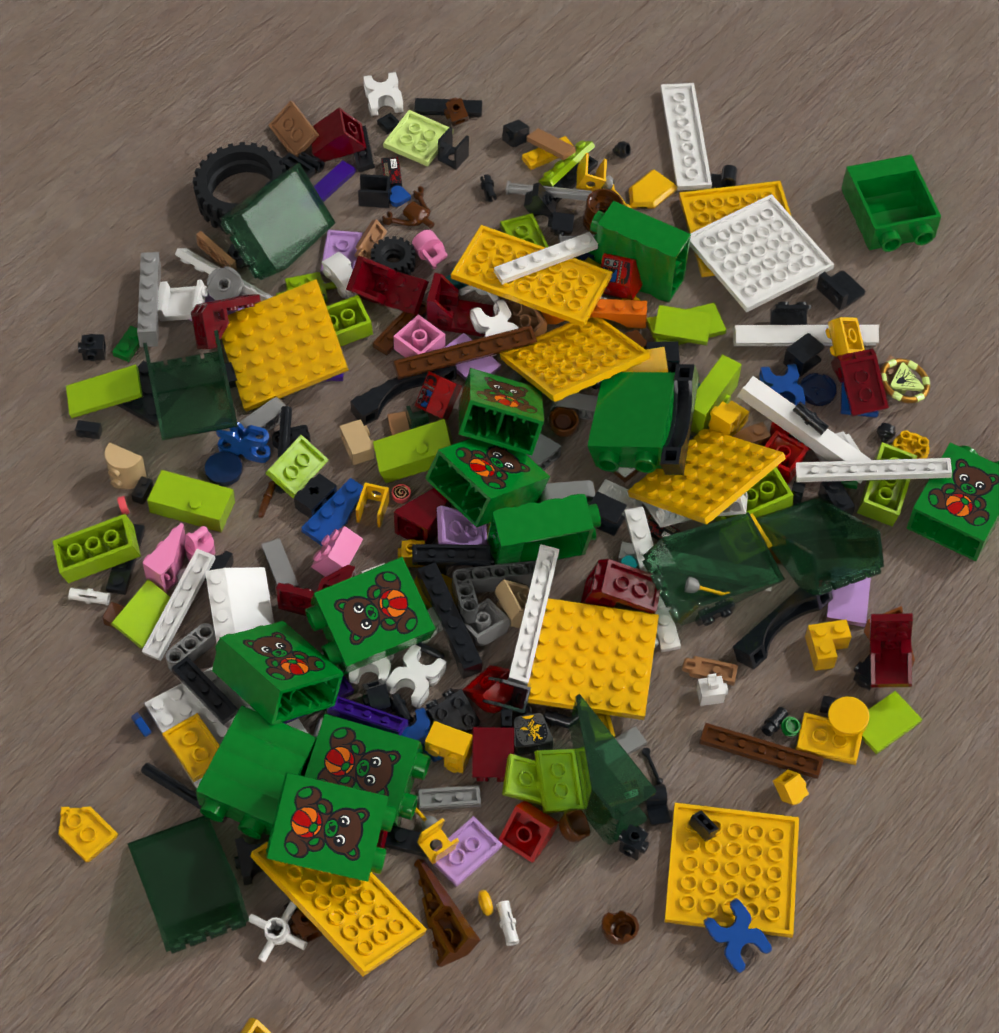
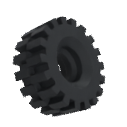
M392 236V239L385 237V241L380 239L378 244L375 243L373 245L374 248L371 249L372 261L407 275H411V272H414L415 250L408 240L404 242L402 237L396 239V236ZM389 258H398L399 261H398V262H388L387 259H389Z

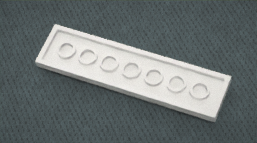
M694 83L661 84L660 90L677 191L711 189L712 182Z

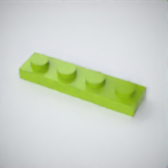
M582 140L576 143V152L565 160L556 162L551 170L543 174V177L539 180L542 186H554L583 158L585 153H589L595 147L593 142Z

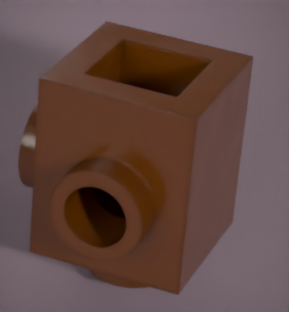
M455 97L445 103L446 109H444L446 119H450L452 127L468 121V114L462 98L457 99Z
M300 909L296 910L294 915L291 916L292 924L290 928L294 936L299 935L300 939L308 943L323 935Z

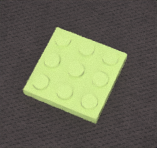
M408 110L384 141L383 148L428 167L438 154V139L449 127Z

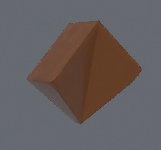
M111 602L102 618L104 625L115 628L111 623L125 606Z

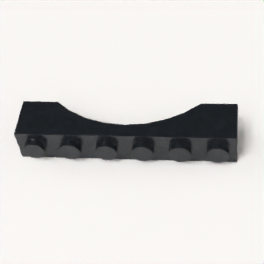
M676 364L672 422L668 438L662 449L660 461L665 475H684L699 382V374L695 364Z
M455 365L430 371L451 381L457 378V367ZM428 372L400 380L396 377L387 380L378 387L370 389L361 396H356L350 401L351 412L357 420L361 419L364 426L379 419L384 407L395 396L411 388L423 386Z
M436 562L418 568L417 581L424 596L428 599L440 620L462 678L480 673L482 671V660Z
M814 577L808 579L733 646L736 660L752 669L758 667L767 658L772 640L783 627L801 616L820 611L833 599L830 585Z

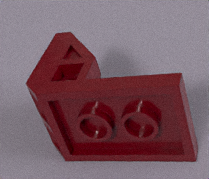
M358 256L346 290L359 295L360 298L369 302L417 316L429 281L396 272L385 265Z
M434 273L427 298V321L439 330L484 337L485 334L478 333L474 329L470 319V311L479 307L485 315L493 317L494 305L459 300V290L442 274Z
M260 294L243 295L196 304L191 311V318L197 349L216 348L229 324L227 311L238 310V308L254 307L255 303L261 302Z
M873 348L839 355L831 361L832 369L839 382L844 383L852 417L889 408L877 355Z
M601 559L597 561L586 577L580 603L613 608L619 602L644 612L655 614L663 578L611 559Z
M346 565L321 579L317 591L356 576L355 566ZM278 582L276 587L278 609L306 616L305 609L312 607L311 600L315 592L308 588L302 589L289 583L283 584Z
M913 613L871 614L869 638L871 688L912 687L911 636Z

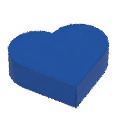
M392 187L390 204L392 206L399 207L411 200V195L403 187Z
M138 712L131 716V719L144 737L152 733Z

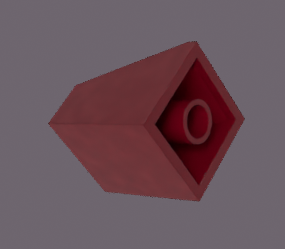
M340 107L313 125L319 136L311 144L312 154L324 162L366 149L362 123Z
M435 488L427 491L394 511V533L407 540L413 539L425 541V544H432L438 536L437 507L445 506L451 508V503Z
M473 727L472 778H476V782H489V778H497V782H504L508 755L514 754V728Z

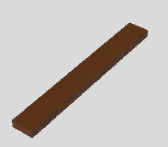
M532 325L395 360L393 361V366L397 378L400 380L534 345L537 343Z

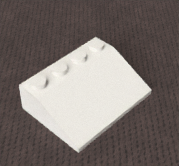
M265 567L221 568L205 571L216 643L220 637L226 634H234L260 625L265 626L274 623Z

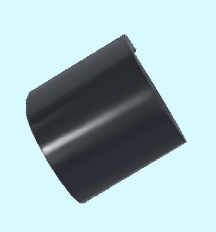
M725 165L722 168L721 174L710 173L711 188L735 186L737 168L733 165Z
M665 784L643 787L650 824L670 823L671 818L667 807L668 799Z

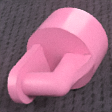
M424 230L414 237L412 245L415 252L422 260H427L433 269H436V265L447 258L443 243L433 231Z
M201 526L195 532H188L185 535V551L189 561L196 549L215 555L214 540L207 527Z

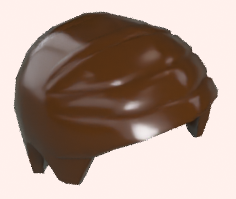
M558 407L551 412L549 425L557 436L570 437L578 430L579 418L575 410Z
M568 809L563 813L559 820V829L566 840L576 843L590 835L589 823L581 809Z
M623 910L616 913L608 912L602 918V933L611 944H626L634 939L639 931V923L636 917Z

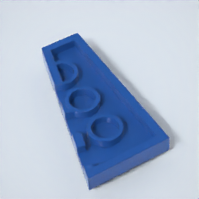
M350 478L301 527V532L323 546L321 542L327 534L331 535L335 529L339 530L348 523L352 512L357 507L363 486Z

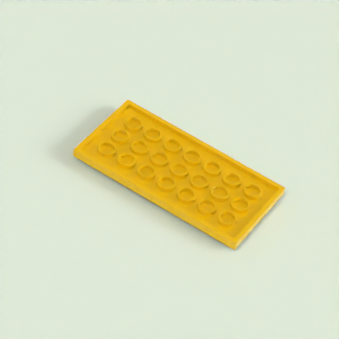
M481 225L452 271L451 279L584 327L612 278L613 272L572 258L501 284L494 273V267L545 249V247Z
M268 842L251 852L250 857L362 977L426 933L427 929L372 872H370L369 881L367 882L267 859L265 853Z

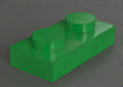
M130 325L112 351L114 357L130 362L140 347L136 327Z

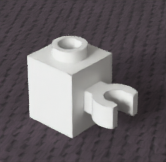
M714 673L708 674L707 678L698 679L696 690L700 706L724 703L725 696L728 695L727 683H723L722 676H717Z

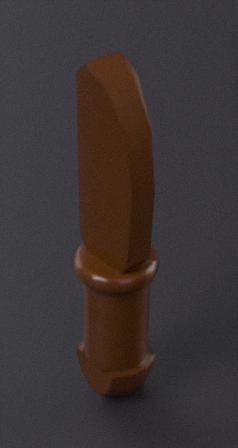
M274 481L268 483L266 492L263 494L264 498L258 517L263 518L275 490L276 483Z

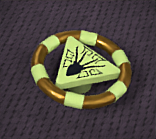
M896 358L885 362L881 367L880 372L885 392L897 401L917 403L924 400L929 394L931 386L929 377L923 368L915 362ZM900 365L889 386L886 376L887 370ZM910 369L916 371L920 375V377L922 378L923 385L911 372ZM907 390L922 391L921 393L912 397L902 395L905 394Z

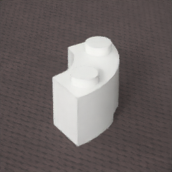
M337 252L322 261L323 273L336 285L339 295L345 299L356 296L346 290L353 271L350 260L342 253Z

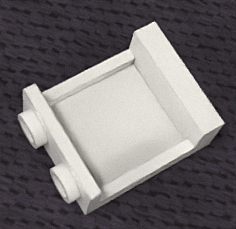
M197 280L196 286L170 288L167 281L160 282L158 290L159 320L192 319L191 311L195 305L205 303V297L208 296L207 286L204 285L202 280Z

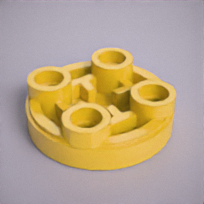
M904 430L892 443L893 447L917 455V459L928 458L930 448L929 440L926 437Z
M849 696L841 697L831 704L828 711V722L836 735L855 736L866 730L869 722V711L861 700Z

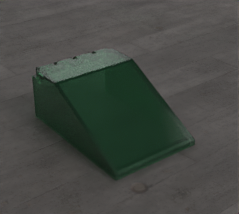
M297 163L233 207L221 218L222 222L220 225L227 235H231L229 239L236 250H241L239 255L246 265H250L248 269L254 279L258 278L261 281L287 269L336 222L300 163Z
M218 330L214 331L216 351L204 353L203 359H201L200 354L186 356V362H183L181 357L167 360L168 365H164L163 361L151 363L147 343H143L162 440L238 427Z
M819 497L756 518L773 545L771 549L796 584L812 595L817 594L820 596L831 592L832 589L837 590L848 586L849 583L853 584L866 579V577L881 574L880 568L884 567L880 531Z
M749 512L665 536L643 555L644 560L642 561L648 574L653 573L650 578L657 591H663L659 595L666 608H672L668 612L674 623H679L681 626L697 621L700 617L732 602L734 604L785 580ZM693 577L698 580L700 586L730 593L722 596L703 590H698L696 593L684 592L687 578Z
M578 694L575 696L569 729L572 746L576 754L584 814L602 840L612 845L614 842H618L622 830H627L630 824L640 826L647 821L648 818L639 805L655 795L656 789L583 697Z
M201 816L127 843L166 952L171 951L174 954L186 949L185 945L187 944L192 947L206 942V937L208 936L213 939L227 934V929L231 928V931H235L246 926L245 922L249 921L239 885L209 818Z

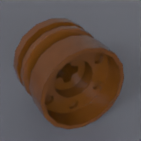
M598 189L589 194L583 216V225L587 231L594 235L597 234L590 230V226L598 211L605 213L613 201L623 205V200L616 192L608 189Z

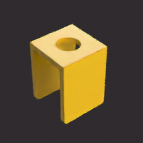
M585 153L577 166L576 189L593 192L601 189L606 182L607 159L602 161L596 170L595 176L588 174L589 153ZM594 182L595 186H588L586 183Z
M364 483L356 507V522L360 523L367 499L381 502L377 513V524L381 528L389 504V488ZM372 491H378L382 495H376Z
M443 818L421 832L417 841L432 864L455 850L459 842L458 838L450 842L444 834L442 826L445 820ZM439 840L442 843V848L438 851H433L430 847L431 841Z

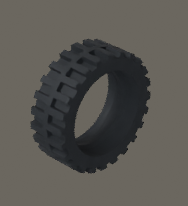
M240 142V145L233 146V143L228 144V147L224 149L219 147L216 153L210 152L207 155L208 159L206 161L202 160L199 163L200 169L196 168L194 172L196 177H193V189L199 211L206 222L210 221L214 228L219 226L223 232L232 230L233 234H238L239 231H244L246 234L250 233L252 229L262 230L261 226H270L274 218L278 220L281 217L280 212H285L287 209L286 203L290 201V186L285 165H283L281 157H277L275 151L271 150L269 152L268 148L264 145L257 147V143L251 142V145H245V142ZM238 173H257L271 180L270 186L261 196L248 202L227 203L213 196L215 188L224 179Z

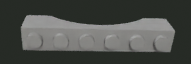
M159 252L141 253L137 327L140 347L158 346V290L161 280Z

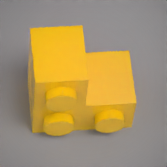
M732 400L728 404L722 401L710 413L709 429L733 436L747 423L750 411Z
M847 619L808 625L805 639L815 671L834 668L838 657L836 650L848 648L852 636Z
M434 721L425 740V751L432 756L443 757L444 767L449 771L463 774L472 755L473 735Z

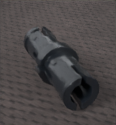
M801 401L792 410L805 421L806 425L809 424L820 435L829 427L816 416L817 413L809 410Z

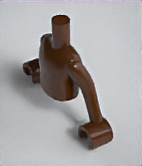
M419 186L418 192L413 191L414 198L419 201L420 205L413 201L403 210V215L409 220L393 218V214L388 211V218L382 216L383 224L390 225L395 223L404 226H418L423 223L430 229L433 228L435 223L428 219L430 209L423 200V187Z

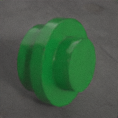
M789 716L782 720L781 731L784 735L794 737L800 732L801 725L795 717Z

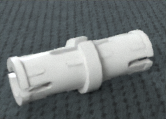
M71 587L68 599L84 601L86 604L98 603L109 605L110 593L97 592L90 588L83 590Z
M498 902L496 907L500 916L499 925L503 929L506 946L516 945L520 941L516 932L515 925L517 923L516 919L513 918L510 902Z

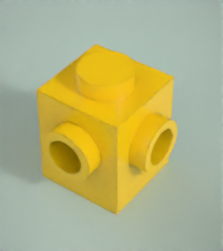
M413 539L402 541V547L398 548V558L403 557L407 567H423L424 565H412V544H425V541Z
M786 770L773 780L783 802L795 805L800 803L809 794L806 789L805 780L797 772Z

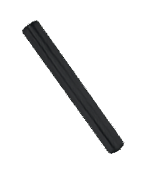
M289 406L281 407L277 460L290 447L292 408ZM276 484V492H278L279 494L286 493L280 486Z
M145 763L141 768L142 774L197 808H201L195 791L150 763ZM225 816L221 823H224L228 817Z

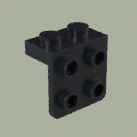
M843 270L832 277L824 271L819 275L816 287L840 311L864 296L866 292L864 288Z
M778 302V304H775L770 309V325H807V312L811 310V305H807V302H796L793 305H789V302Z
M449 688L442 693L443 697L438 700L436 698L425 704L426 708L424 709L428 717H432L433 721L466 733L473 730V727L480 725V720L462 689Z

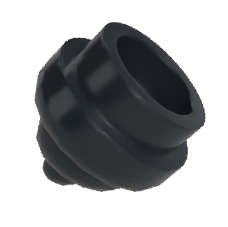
M620 141L612 151L619 158H626L631 153V147L629 143Z
M881 423V426L877 428L881 442H887L888 439H892L896 434L895 427L888 423Z

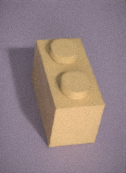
M361 419L340 426V437L353 465L375 459L374 440H370L369 429L367 425H363Z

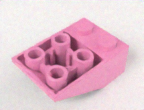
M183 523L173 528L169 536L164 541H161L151 554H148L143 561L146 581L149 579L165 593L178 582V571L181 570L186 552V537Z

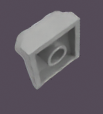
M489 598L478 604L476 621L472 624H465L473 643L477 646L487 645L503 636L511 625L510 619Z

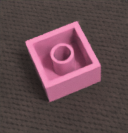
M419 314L394 335V350L405 358L445 347V333Z
M346 526L339 530L335 529L331 535L327 534L321 542L323 546L313 556L314 562L311 567L326 577L344 566L350 565L363 539Z

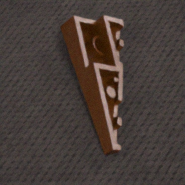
M417 859L414 866L419 871L420 879L418 884L422 887L424 893L422 898L428 927L432 930L434 936L432 945L434 949H437L439 959L436 962L439 967H443L469 955L480 942V939L427 863L422 859Z

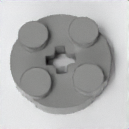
M231 267L217 268L211 272L207 279L208 293L214 300L238 297L243 289L244 281L241 275ZM228 281V287L222 289V282L226 283Z

